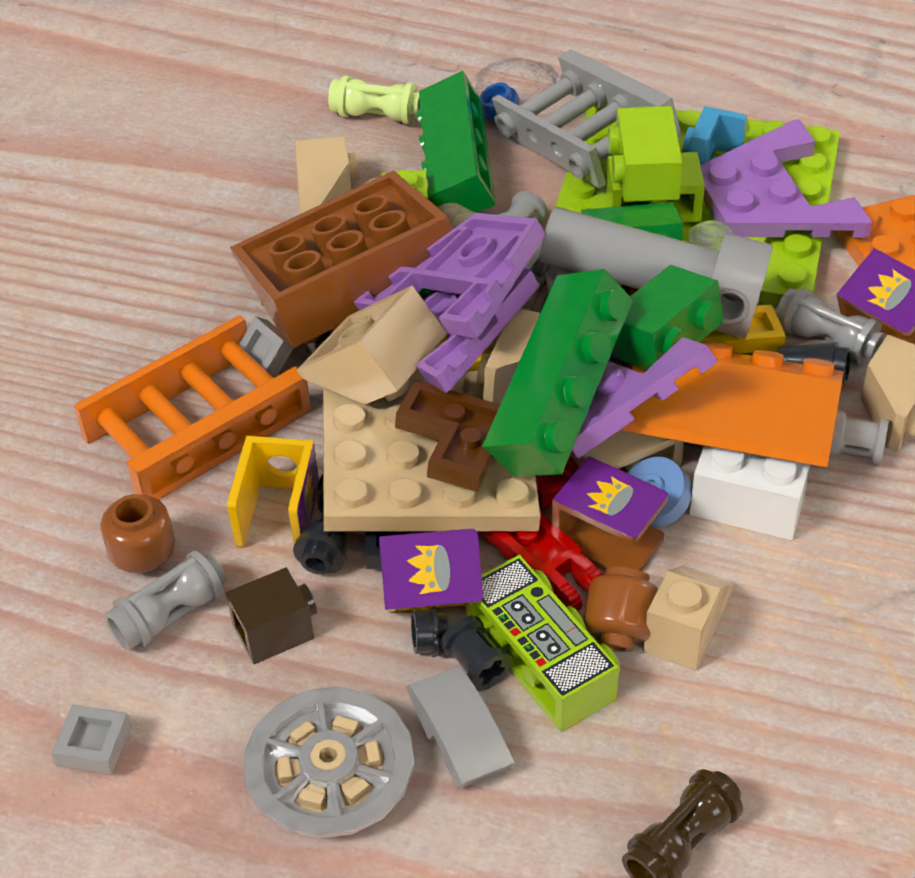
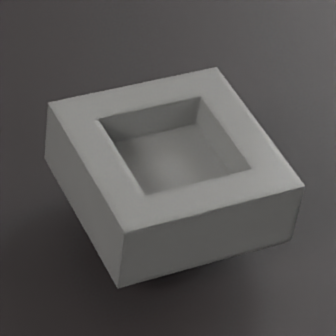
M256 316L239 343L273 377H277L293 350L277 327L267 319Z
M72 705L52 752L56 766L112 775L131 727L127 713Z

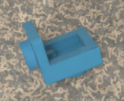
M705 106L695 128L689 127L687 129L683 153L698 152L701 165L712 160L715 150L728 152L743 145L747 116L742 113Z

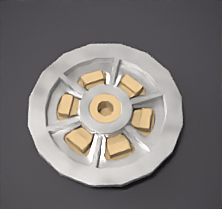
M340 686L306 690L277 704L255 726L244 752L245 786L259 812L284 831L316 839L353 835L384 819L405 795L415 767L411 733L396 710L371 693Z

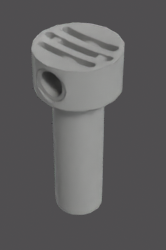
M554 206L545 229L546 235L542 240L539 262L576 273L605 269L618 284L638 290L669 265L718 280L723 309V323L714 331L746 339L765 279L773 245L725 232L720 251Z

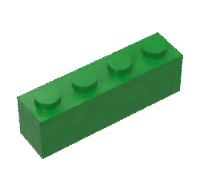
M462 70L419 91L420 109L416 113L423 130V134L419 135V141L425 153V160L421 162L422 169L426 170L428 200L436 207L444 203H457L479 213L495 206L496 200L482 101Z
M605 269L556 276L482 446L513 476L557 475L563 473L633 302Z

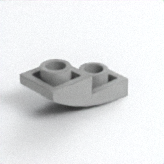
M461 666L407 686V691L429 741L436 739L456 789L505 771L515 764L488 707Z

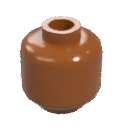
M131 494L123 496L112 503L103 513L100 523L102 537L108 557L118 569L128 573L148 572L164 564L172 555L175 537L168 510L159 499L149 495Z
M612 566L606 568L604 575L596 576L591 581L583 621L590 633L600 637L599 645L602 643L606 644L612 651L632 652L634 643H643L650 637L651 632L646 624L647 611L658 588L649 582L650 575L648 573L629 567Z

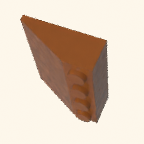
M393 170L235 244L230 249L275 326L292 348H295L301 344H310L319 340L324 333L338 327L349 315L359 311L354 301L367 291L374 298L392 285L388 276L401 266L415 268L428 259L431 255L426 248L449 233L452 227L446 214Z

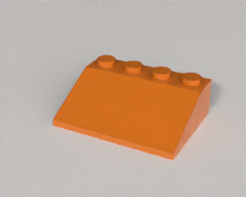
M703 342V344L709 347L718 362L702 374L696 366L674 381L679 390L663 401L653 396L630 411L635 420L620 429L622 431L827 467L844 371L834 370L835 364L826 360L807 358L804 359L803 364L783 361L784 356L773 351L754 350L753 356L733 353V346L725 343ZM634 365L632 367V370L641 374L646 372V370Z

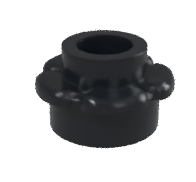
M435 606L411 610V637L415 654L431 653V657L439 654L440 641L449 628L446 612L437 613Z

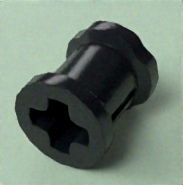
M471 615L460 619L456 624L449 627L442 636L440 646L448 658L456 659L467 672V676L477 691H484L498 684L508 674L513 664V658L505 648H497L485 634L484 623L478 616Z

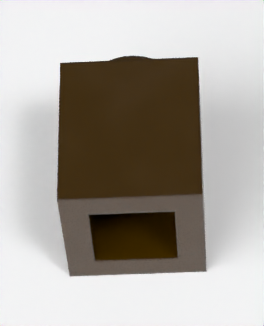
M287 567L225 592L232 625L253 665L314 639L311 616L317 614L316 603L308 586L305 583L297 586Z

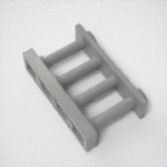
M572 49L558 57L563 73L560 76L561 80L522 105L518 106L500 95L492 98L497 113L495 123L499 131L506 138L511 137L572 172L576 178L584 179L598 188L607 184L600 162L610 156L608 136L593 146L584 141L617 121V108L672 106L677 136L682 135L672 97ZM569 94L577 96L542 119L537 116V114ZM593 106L602 109L568 132L561 129L562 126Z

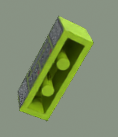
M519 554L481 575L483 599L480 602L465 603L466 617L471 615L478 616L484 623L485 634L497 648H505L512 656L511 673L560 732L567 730L617 700L620 665L615 654L606 644L602 643L599 645L589 634L582 617L572 606L566 607L558 599L543 572L540 570L534 571Z

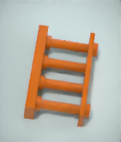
M241 315L74 404L83 439L88 444L109 434L129 455L131 459L126 461L135 494L149 495L160 499L240 453L246 436L267 437L311 411L308 382L298 374L296 366L277 377H273L239 345L247 331L246 321ZM231 365L256 387L236 400H232L210 378ZM191 387L215 410V412L193 424L169 401V399ZM149 410L174 434L151 448L126 424Z

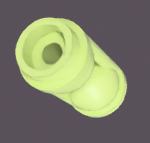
M344 75L341 79L334 78L330 84L328 96L329 109L332 112H338L340 117H348L349 115L360 116L365 113L386 115L392 120L402 121L403 124L411 125L414 117H417V110L420 109L419 92H417L415 83L408 82L406 85L394 84L390 87L370 85L360 79H353L352 76Z

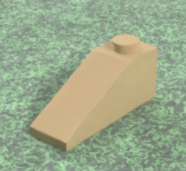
M346 136L295 140L300 214L351 190L350 179L359 178L356 152L348 153Z

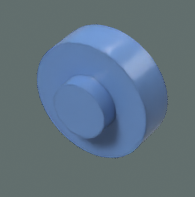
M650 457L637 463L627 473L668 493L667 503L650 526H667L679 519L687 510L692 497V485L687 474L674 461L665 457Z

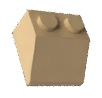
M410 286L349 315L296 371L302 379L364 405L382 397H385L387 401H391L410 388L412 381L409 377L414 372L419 371L416 365L433 352L435 347L448 333L415 288Z

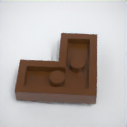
M414 380L396 412L395 428L438 440L428 461V478L478 492L494 459L482 446L500 404L451 390L445 393L434 385Z

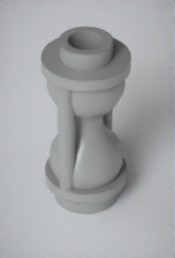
M793 288L788 289L776 309V315L783 326L784 332L791 335L795 333L803 337L819 336L830 342H838L839 347H850L851 361L858 365L863 364L867 358L872 359L885 339V333L880 332V322L873 318L868 319L858 315L846 317L828 309L827 304L821 298L813 296L812 291L805 288L799 291Z
M194 550L186 556L185 561L179 563L174 569L139 591L128 595L126 598L121 596L113 601L114 608L104 614L106 623L124 649L129 651L137 645L144 648L151 643V638L160 634L170 624L198 606L204 605L210 600L216 601L224 595L222 584L227 580L225 572L214 556L208 554L204 557L200 552Z

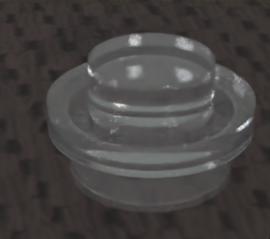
M705 221L695 225L690 230L688 243L720 251L725 232L734 234V232L721 222Z

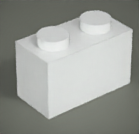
M704 445L694 473L690 516L793 540L804 501L810 464Z

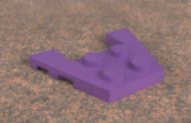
M799 119L786 123L700 165L705 185L703 201L723 234L727 232L742 237H784L785 230H808L812 237H830L831 230L852 231V238H864L870 236L872 221L855 197L815 206L809 205L781 164V162L813 156L815 141Z
M475 213L426 248L431 255L428 259L415 268L401 266L388 276L392 285L374 298L367 291L358 297L354 303L361 310L410 286H413L417 292L425 288L444 291L445 293L462 294L439 319L449 334L477 339L483 333L546 234L537 218Z
M524 267L483 333L477 339L448 333L446 336L449 339L416 365L425 381L445 393L454 387L539 288L540 285L531 270ZM433 290L421 298L445 329L439 317L462 294Z
M682 337L643 374L613 363L612 361L615 358H613L611 353L570 454L580 458L631 423L635 418L630 411L653 396L663 401L679 390L674 381L695 366L701 374L711 368L718 360L709 347Z

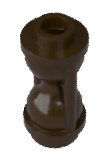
M697 770L690 778L689 785L681 794L680 805L664 822L648 826L642 833L635 834L628 841V851L623 855L622 863L631 878H682V872L691 861L693 848L708 833H716L722 830L726 825L735 822L742 815L743 804L740 799L741 792L737 784L720 771Z

